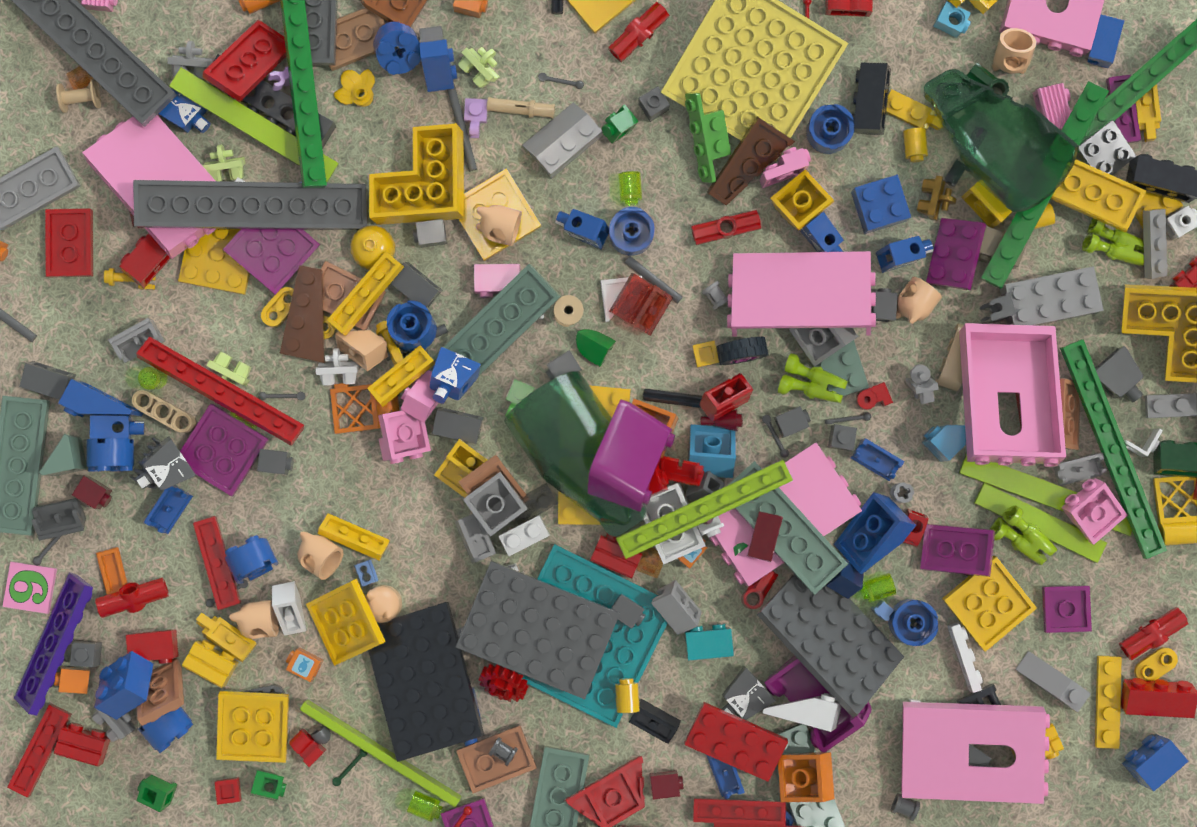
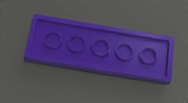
M69 572L14 696L19 705L31 715L37 716L39 710L43 708L46 700L45 696L49 688L54 684L56 671L64 661V653L67 646L73 641L75 628L81 622L86 603L92 597L93 587L74 573Z

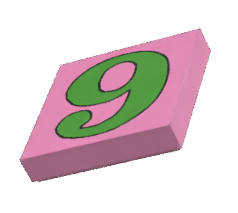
M10 562L3 607L49 614L57 568Z

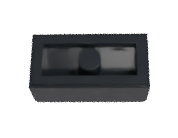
M641 698L639 702L640 711L633 713L629 723L669 744L678 730L681 720Z

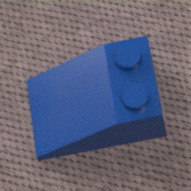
M74 379L70 380L58 402L65 407L63 411L82 418L84 415L142 417L143 412L83 381Z
M875 492L872 493L862 506V511L855 515L834 543L835 547L860 574L866 572L902 544L916 526L890 497Z

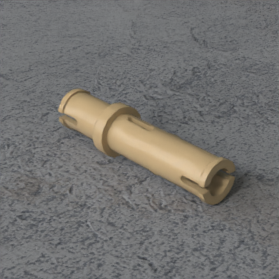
M488 97L487 111L529 115V118L539 116L554 119L555 104L536 103L535 100L526 102Z

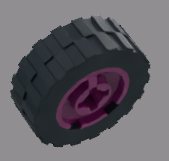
M764 336L743 338L716 346L719 365L749 362L769 355Z

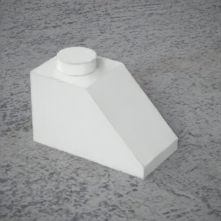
M295 581L272 586V607L284 636L307 631L300 594Z

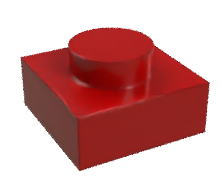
M239 777L215 781L217 805L235 803L242 800Z

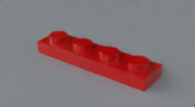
M213 516L194 522L193 526L217 610L241 604L235 579L225 561L226 548L217 517Z
M54 704L48 705L7 788L27 798L31 796L56 746L60 730L67 725L72 713Z
M694 798L693 822L786 826V802Z

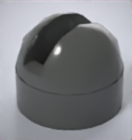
M322 725L320 731L317 729L311 734L313 740L318 744L328 743L331 737L329 728Z

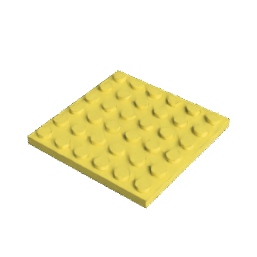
M714 0L661 93L684 107L686 93H700L704 114L723 110L727 133L739 140H742L757 116L791 138L849 43L779 0Z

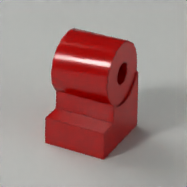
M885 382L863 390L856 396V404L862 410L872 409L877 402H881L883 407L893 403Z
M907 508L906 515L916 526L903 543L917 547L923 537L929 518L925 514Z
M303 728L289 741L290 746L304 759L303 762L308 767L326 751Z

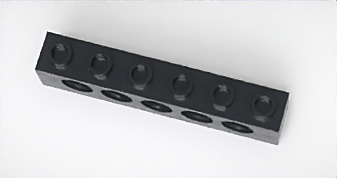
M262 80L254 88L255 94L251 97H245L242 102L247 104V108L257 114L261 112L266 115V119L275 125H283L286 127L285 131L296 137L294 115L289 120L284 119V114L287 111H293L292 97L280 90L274 91L272 85ZM209 82V84H210L211 86H213V87H215L216 89H218V90L221 91V89L217 88L216 86H214L213 84H211V83ZM270 99L275 100L271 108H265L266 101ZM318 113L323 149L335 130L336 125L333 121Z

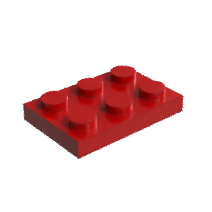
M91 208L45 209L46 277H93V210Z

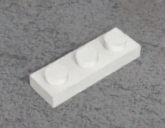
M958 623L948 625L947 627L968 690L972 693L981 691L980 684L983 683L980 672L978 670L975 671L973 665L975 656L972 649H968L965 641L968 640L967 632Z

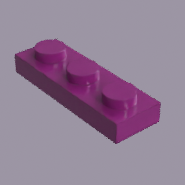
M1131 74L1107 78L1108 95L1129 79ZM1134 104L1114 121L1128 143L1141 141L1136 104Z

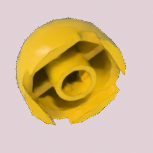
M376 225L365 226L359 229L353 235L350 243L354 261L362 268L368 270L372 268L385 251L392 257L395 254V242L392 235L384 228Z

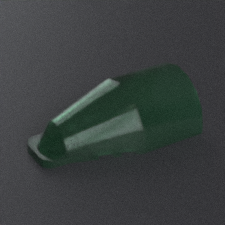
M949 69L925 84L924 97L933 105L936 116L960 165L1011 211H1026L1040 204L1060 186L1074 166L1079 145L1033 106L1027 103L1021 105L1013 101V97L1009 95L1003 97L996 94L993 88L968 78L963 72L956 69ZM980 127L983 128L984 131L977 137Z
M571 371L554 378L530 393L507 414L504 422L543 480L599 521L609 535L621 536L645 519L646 507L643 505L641 512L588 494L590 468L612 418L579 371Z

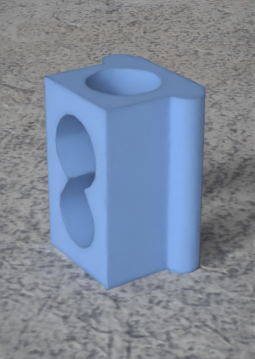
M372 560L354 565L362 587L379 581ZM363 565L367 567V573L371 576L370 581H365L363 578L365 574L361 571Z
M881 600L875 607H871L872 612L885 621H889V616L894 611V609Z

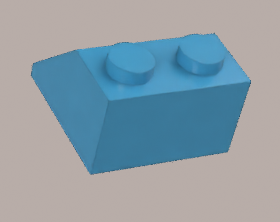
M691 424L688 461L700 463V465L704 466L703 471H710L716 477L733 478L736 460L735 431L716 426Z
M937 425L935 428L931 427L923 435L926 439L922 443L940 462L950 461L966 445L965 425Z

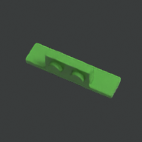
M686 93L685 107L690 119L689 129L694 140L693 150L697 156L698 175L702 182L713 183L716 182L713 160L731 155L724 111L716 110L704 114L700 93Z

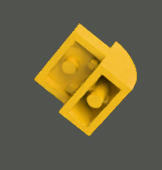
M459 439L434 476L465 498L468 494L458 481L484 464L488 459Z

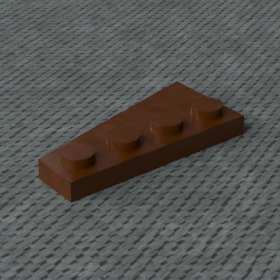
M757 116L716 177V182L712 183L707 193L727 206L748 186L751 180L756 176L758 177L766 166L775 161L781 155L780 153L788 146L790 147L795 141Z
M299 265L280 354L325 363L323 271L320 269Z

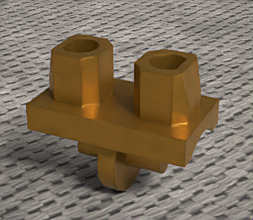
M936 175L935 179L923 180L922 192L932 194L930 201L920 199L917 211L929 216L931 220H938L941 203V210L948 211L949 205H955L957 201L956 198L951 196L952 189L946 188L943 195L946 184L943 176Z

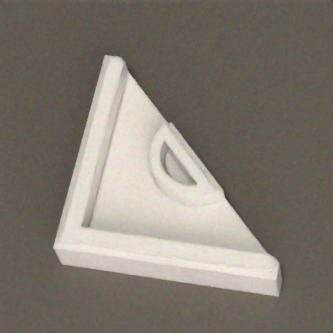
M642 276L601 280L605 322L611 320L641 282Z

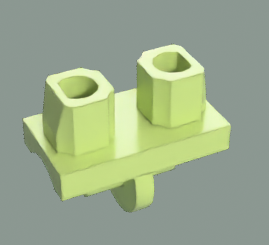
M481 47L477 53L473 48H465L461 52L464 56L458 63V66L466 73H469L474 67L479 71L472 79L478 87L483 88L500 77L492 69L497 65V62L493 59L496 55L493 49L486 52Z
M221 144L217 145V152L210 153L211 159L219 160L205 162L202 166L215 181H222V169H229L231 180H236L237 177L242 179L244 177L243 166L246 163L245 157L226 159V157L234 156L233 150H225Z
M221 351L214 361L209 360L207 366L223 374L221 378L228 382L232 379L242 385H248L250 380L247 378L251 370L250 366L239 361L234 371L227 369L233 357Z

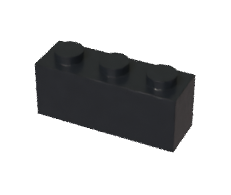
M861 62L860 70L856 71L858 91H855L853 96V104L856 105L855 113H852V117L854 120V130L857 134L884 135L891 68L888 63Z
M1140 154L1129 161L1126 182L1142 188L1148 193L1186 203L1197 199V170H1195V167L1189 165L1179 166L1171 160L1160 161L1153 159L1148 154Z

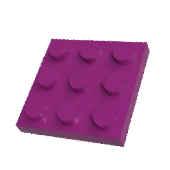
M241 229L223 248V251L270 292L276 295L299 269V265H303L320 244L303 229Z
M210 403L180 452L196 475L233 497L259 457L260 449H264L269 438Z

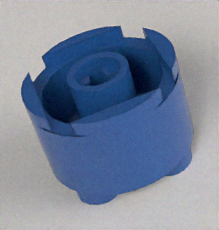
M389 22L378 29L373 41V48L377 60L383 69L393 75L403 74L411 71L420 63V43L410 26L400 22Z
M838 104L819 107L813 113L806 128V136L810 145L816 151L824 154H834L841 151L848 144L854 133V120L851 113L845 107ZM832 126L834 128L833 131L828 132L827 128Z
M623 208L615 214L610 222L609 238L612 246L621 254L635 256L645 252L653 241L654 222L641 208ZM629 227H634V231L638 232H635L634 236H630L625 231H629Z
M407 301V303L394 306L388 314L387 327L389 334L396 345L402 350L412 352L420 345L425 350L434 341L437 325L427 307L422 303Z
M86 439L88 472L133 471L134 439Z
M256 535L247 539L245 545L239 548L234 546L225 551V561L237 584L244 583L242 579L247 577L250 581L271 571L273 569L272 564L276 566L279 564L266 538H259Z
M905 599L898 602L892 608L894 611L889 616L888 624L892 635L897 640L910 646H922L934 639L938 632V616L933 607L928 603L916 599ZM911 618L916 619V620H915V623L917 624L916 627L910 626V624H911L910 619H911Z
M180 706L177 710L162 715L154 722L141 725L138 730L152 748L161 753L171 745L170 743L175 737L179 739L189 731L188 729L193 726L192 719Z

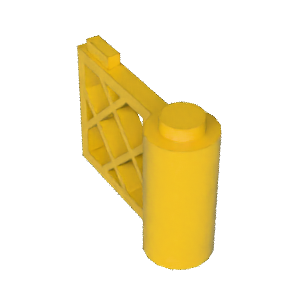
M1165 477L1153 479L1158 528L1165 546L1197 543V516H1190L1184 511L1189 502L1197 506V500H1193L1194 491L1189 495L1180 488L1185 481L1194 480L1195 489L1196 478ZM1160 483H1169L1174 488L1168 497L1161 492ZM1177 491L1187 498L1181 508L1171 500ZM1167 503L1177 510L1173 518H1164L1163 508Z

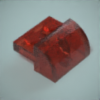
M631 273L609 312L629 326L651 336L672 301L673 296L656 285L650 284L635 273Z

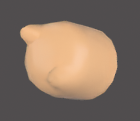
M1010 28L1003 31L995 51L992 64L993 71L1000 69L1009 74H1024L1030 65L1036 47L1035 37L1031 33L1018 28Z
M501 205L478 207L477 213L481 216V222L476 225V229L482 232L483 236L490 241L513 246L518 234L522 211Z
M913 276L897 298L896 318L899 319L904 316L912 324L926 319L942 299L941 294L927 282Z
M301 532L302 542L297 553L298 562L303 568L319 579H327L339 567L343 558V549L324 536Z
M381 585L374 587L365 595L378 623L389 622L396 618L401 611L402 598L399 592L391 586Z
M272 600L247 603L238 612L232 613L229 616L231 621L237 622V629L246 638L256 639L278 636L279 622L272 607Z

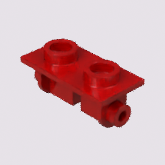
M666 456L660 457V463H658L661 472H665L668 481L700 486L705 472L703 471L704 466L700 465V463L683 460L682 466H679V459Z

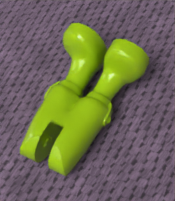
M1094 218L1091 220L1087 230L1088 235L1082 243V250L1084 252L1102 251L1112 260L1117 259L1134 265H1144V255L1139 253H1144V240L1118 229L1113 231L1105 226V223ZM1099 237L1106 238L1112 243L1101 241Z
M790 353L785 365V372L807 377L811 382L801 381L784 374L778 387L779 394L785 395L791 390L804 391L803 393L809 399L817 398L841 403L843 395L833 390H827V386L830 384L833 387L846 389L848 381L823 370L822 367H812L810 369L800 362L796 354Z
M1017 505L1011 506L1004 512V520L998 517L990 530L995 531L994 541L1006 537L1011 540L1014 550L1020 551L1032 561L1042 565L1047 561V558L1039 549L1049 556H1052L1058 549L1040 531L1038 526L1025 522L1022 518L1023 511ZM1009 525L1016 526L1023 534L1017 533Z

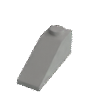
M1029 651L1015 669L1073 711L1079 712L1091 695V693Z

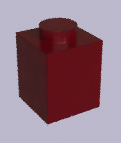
M83 476L72 496L93 509H101L110 503L112 489L90 476Z
M677 770L650 773L653 800L680 796V790L684 789L683 777L682 775L678 776Z

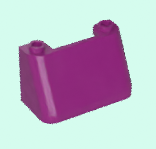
M621 399L591 465L588 478V494L641 512L643 505H648L652 491H649V484L662 452L667 447L671 448L675 435L672 434V429L634 404Z
M795 655L764 682L771 695L777 697L785 695L790 702L821 696L824 693L830 694ZM869 701L855 717H852L841 706L837 727L831 732L811 727L810 741L812 745L821 752H827L863 727L872 710Z

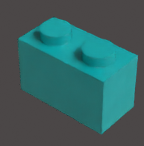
M714 624L712 629L703 630V626H697L685 632L688 661L734 656L732 631L730 627L726 628V624Z

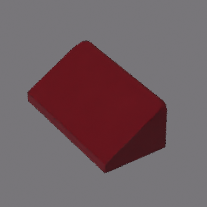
M758 512L747 554L748 557L767 562L772 561L783 519L782 516Z

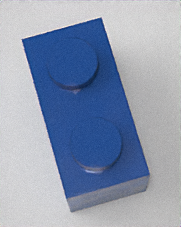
M447 39L420 43L421 62L428 92L454 89V79H458L456 65H451V62H454L453 48H448Z

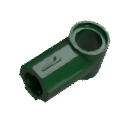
M978 62L964 78L983 93L991 103H1000L1009 92V85L1004 79L995 77ZM992 88H999L1002 91V95H995Z

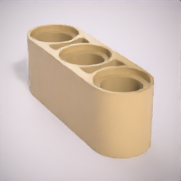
M959 323L954 329L956 330L954 338L951 337L948 345V355L946 359H943L940 367V377L938 380L936 379L938 385L956 392L962 384L959 331L964 325Z
M139 390L132 397V404L137 410L177 432L190 433L196 427L194 416L152 392ZM147 395L149 403L143 407L141 405V398ZM167 406L169 414L167 417L162 418L160 410L162 407ZM183 417H186L189 421L185 429L180 427V420Z

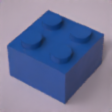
M898 174L855 187L851 191L864 234L907 222L911 218Z
M131 651L125 656L118 658L113 664L104 667L99 675L100 682L95 693L96 701L94 708L117 720L147 701L154 663Z
M1151 734L1142 741L1143 745L1137 751L1133 749L1126 754V760L1122 764L1140 785L1155 791L1189 761L1170 739L1158 734L1154 736Z

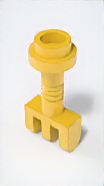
M115 268L104 270V283L109 284V286H114L115 282H134L124 273H115ZM148 284L144 289L138 286V289L155 290V285Z
M383 321L376 325L375 332L378 336L380 335L385 339L391 360L395 366L403 359V356L389 334L387 321Z

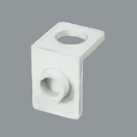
M1160 428L1153 429L1142 449L1124 440L1126 448L1140 457H1147L1150 452H1154L1158 447V438L1163 430Z
M717 516L713 518L710 524L702 523L698 525L701 536L707 534L708 538L721 533L719 528L723 527L724 524L721 523Z

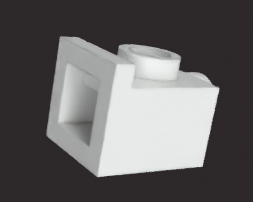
M1189 206L1166 218V232L1172 241L1197 227V210L1191 209ZM1183 217L1186 220L1187 224H1184L1182 222Z

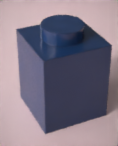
M846 561L848 565L831 579L826 586L849 599L863 588L864 573L860 574L850 562Z

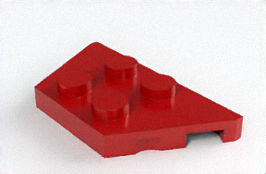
M642 756L632 759L564 800L565 803L599 827H613L645 807V796L643 795Z

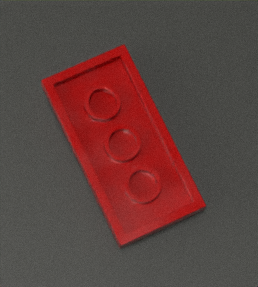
M258 19L203 71L202 78L240 102L287 57L285 38Z
M703 702L684 741V745L767 782H769L788 744L787 738L706 702Z

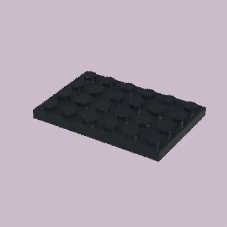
M443 602L399 616L389 622L377 623L386 642L368 650L397 762L485 736L461 649L456 648L459 638L449 602Z

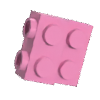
M796 147L784 151V155L781 156L778 163L765 168L766 171L763 172L759 180L762 189L796 177L805 169L807 170L809 162H811L808 150L803 148L797 150Z
M402 410L378 415L383 438H379L383 461L390 460V464L403 462V457L409 456L410 460L423 457V452L431 451L425 422H421Z
M1097 478L1085 481L1082 484L1083 489L1077 494L1069 495L1065 499L1066 504L1061 507L1071 522L1078 526L1088 542L1093 545L1128 516L1106 483Z

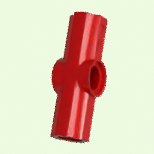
M658 2L654 3L640 18L636 17L628 24L624 33L608 47V50L622 63L637 47H642V43L647 38L650 39L653 36V32L670 17L669 13Z
M757 210L694 225L691 226L695 245L697 246L760 230L761 221ZM722 223H729L732 231L725 233L721 230L720 225Z
M162 577L140 585L135 582L127 583L118 592L96 598L95 603L100 617L104 618L123 611L129 613L138 612L148 603L169 597V592Z
M1175 607L1158 619L1150 620L1149 624L1142 628L1140 626L1139 631L1119 643L1120 648L1127 658L1132 661L1147 650L1157 648L1169 640V636L1189 624L1188 619L1178 607Z

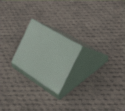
M64 434L39 473L43 476H60L87 470L82 438Z

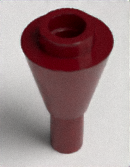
M738 409L713 422L708 416H701L700 422L701 425H715L716 427L738 432V427L743 426V416L738 414Z

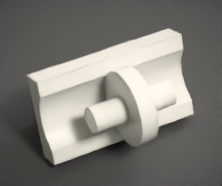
M334 348L333 355H325V363H318L316 375H320L323 386L335 384V374L343 375V384H355L359 365L354 361H348V354H340L339 348Z

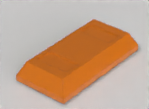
M116 547L96 553L106 595L118 592L123 585L127 584L120 551Z

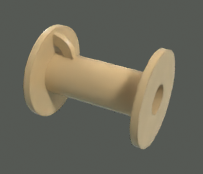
M94 79L90 80L87 88L65 91L61 83L57 84V100L63 113L68 112V104L93 101L96 108H101L100 90L98 83Z
M565 295L555 303L554 318L560 325L569 327L581 319L584 309L577 297ZM566 308H570L572 310V314L568 315L564 312V310Z

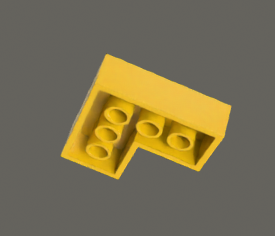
M457 123L413 127V171L369 174V218L377 225L437 219H464L463 131Z
M1125 284L1121 333L1168 336L1164 373L1165 381L1197 383V288Z

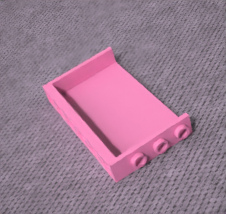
M158 115L145 127L134 117H131L126 122L119 123L109 134L99 137L95 144L82 152L86 162L133 216V180L215 181ZM145 228L171 259L186 248L194 247L205 234L209 235L216 230V228Z
M871 251L733 253V274L728 275L729 288H732V294H728V308H732V315H727V328L732 329L733 337H737V329L866 328V336H871V327H876V313H871V306H876V293H871V286H875V272H871Z
M814 443L785 462L793 481L779 488L823 536L862 511L859 507L861 506L860 500L855 494L851 495L847 489L849 485L842 475L839 476L834 469L836 468L834 461L829 456L826 457L817 443ZM735 508L718 516L724 526L719 528L721 533L709 539L715 547L719 545L723 551L721 557L728 566L730 564L736 571L734 576L740 585L744 583L746 587L750 586L784 563L775 552L771 562L747 556L754 529ZM713 518L704 522V524H710ZM743 542L749 545L735 556L733 549L735 545Z

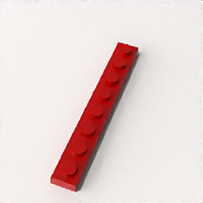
M151 337L145 341L136 353L137 358L290 446L293 445L304 430V424Z

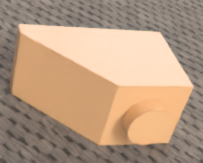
M371 330L350 331L346 336L339 331L335 333L339 350L344 354H348L350 359L366 371H369L388 357L385 339L380 335H376Z

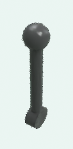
M545 73L538 75V79L541 82L551 81L576 86L577 89L584 87V83L581 80L574 82L549 77Z
M302 391L297 394H266L265 392L258 394V398L262 401L266 400V398H297L298 400H304L306 397Z
M865 412L863 415L825 419V424L861 419L869 421L872 416L869 412Z
M764 415L762 421L767 424L780 449L781 457H788L789 451L784 449L771 424V417Z
M61 536L54 537L41 554L33 558V564L40 565L42 558Z
M243 579L244 583L238 584L237 590L247 588L248 581ZM215 599L206 600L207 607L211 608L214 606Z

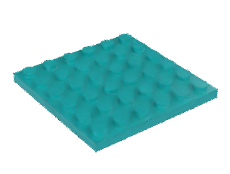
M554 544L537 579L610 609L622 593L645 609L643 614L646 616L639 626L634 625L633 628L617 619L585 699L523 675L522 679L527 680V684L617 728L624 713H617L615 684L620 683L619 679L633 678V682L639 683L668 624L651 603L652 599L659 595Z

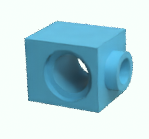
M946 1L933 27L957 38L960 33H966L971 23L968 20L971 13L960 7L956 8L952 3ZM949 17L956 18L958 25L951 24Z

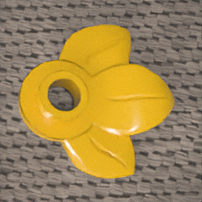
M369 69L364 70L360 75L353 70L343 71L341 74V84L343 87L334 92V97L344 105L353 103L362 107L370 105L374 96L372 87L375 83V77ZM365 92L362 97H359L360 93Z

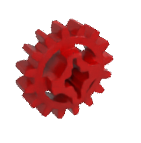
M491 664L488 667L484 666L478 679L481 681L479 685L485 687V692H489L491 696H498L500 700L504 699L508 702H511L512 699L516 702L519 699L523 700L529 687L527 685L528 681L522 679V674H518V672L498 664L495 667Z

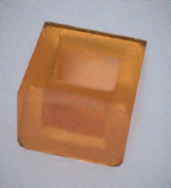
M80 66L67 73V77L74 90L87 88L90 80L93 79Z
M654 548L644 550L636 571L658 578L663 566L658 551Z

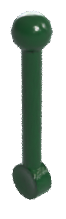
M360 749L359 755L339 777L333 779V785H341L342 779L368 753Z

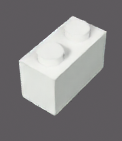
M539 515L500 535L499 538L508 556H511L550 536Z

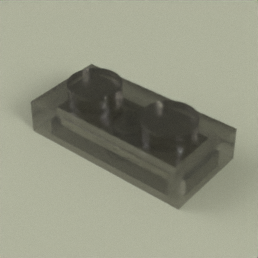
M547 483L521 497L528 509L516 517L515 520L518 525H521L558 504Z

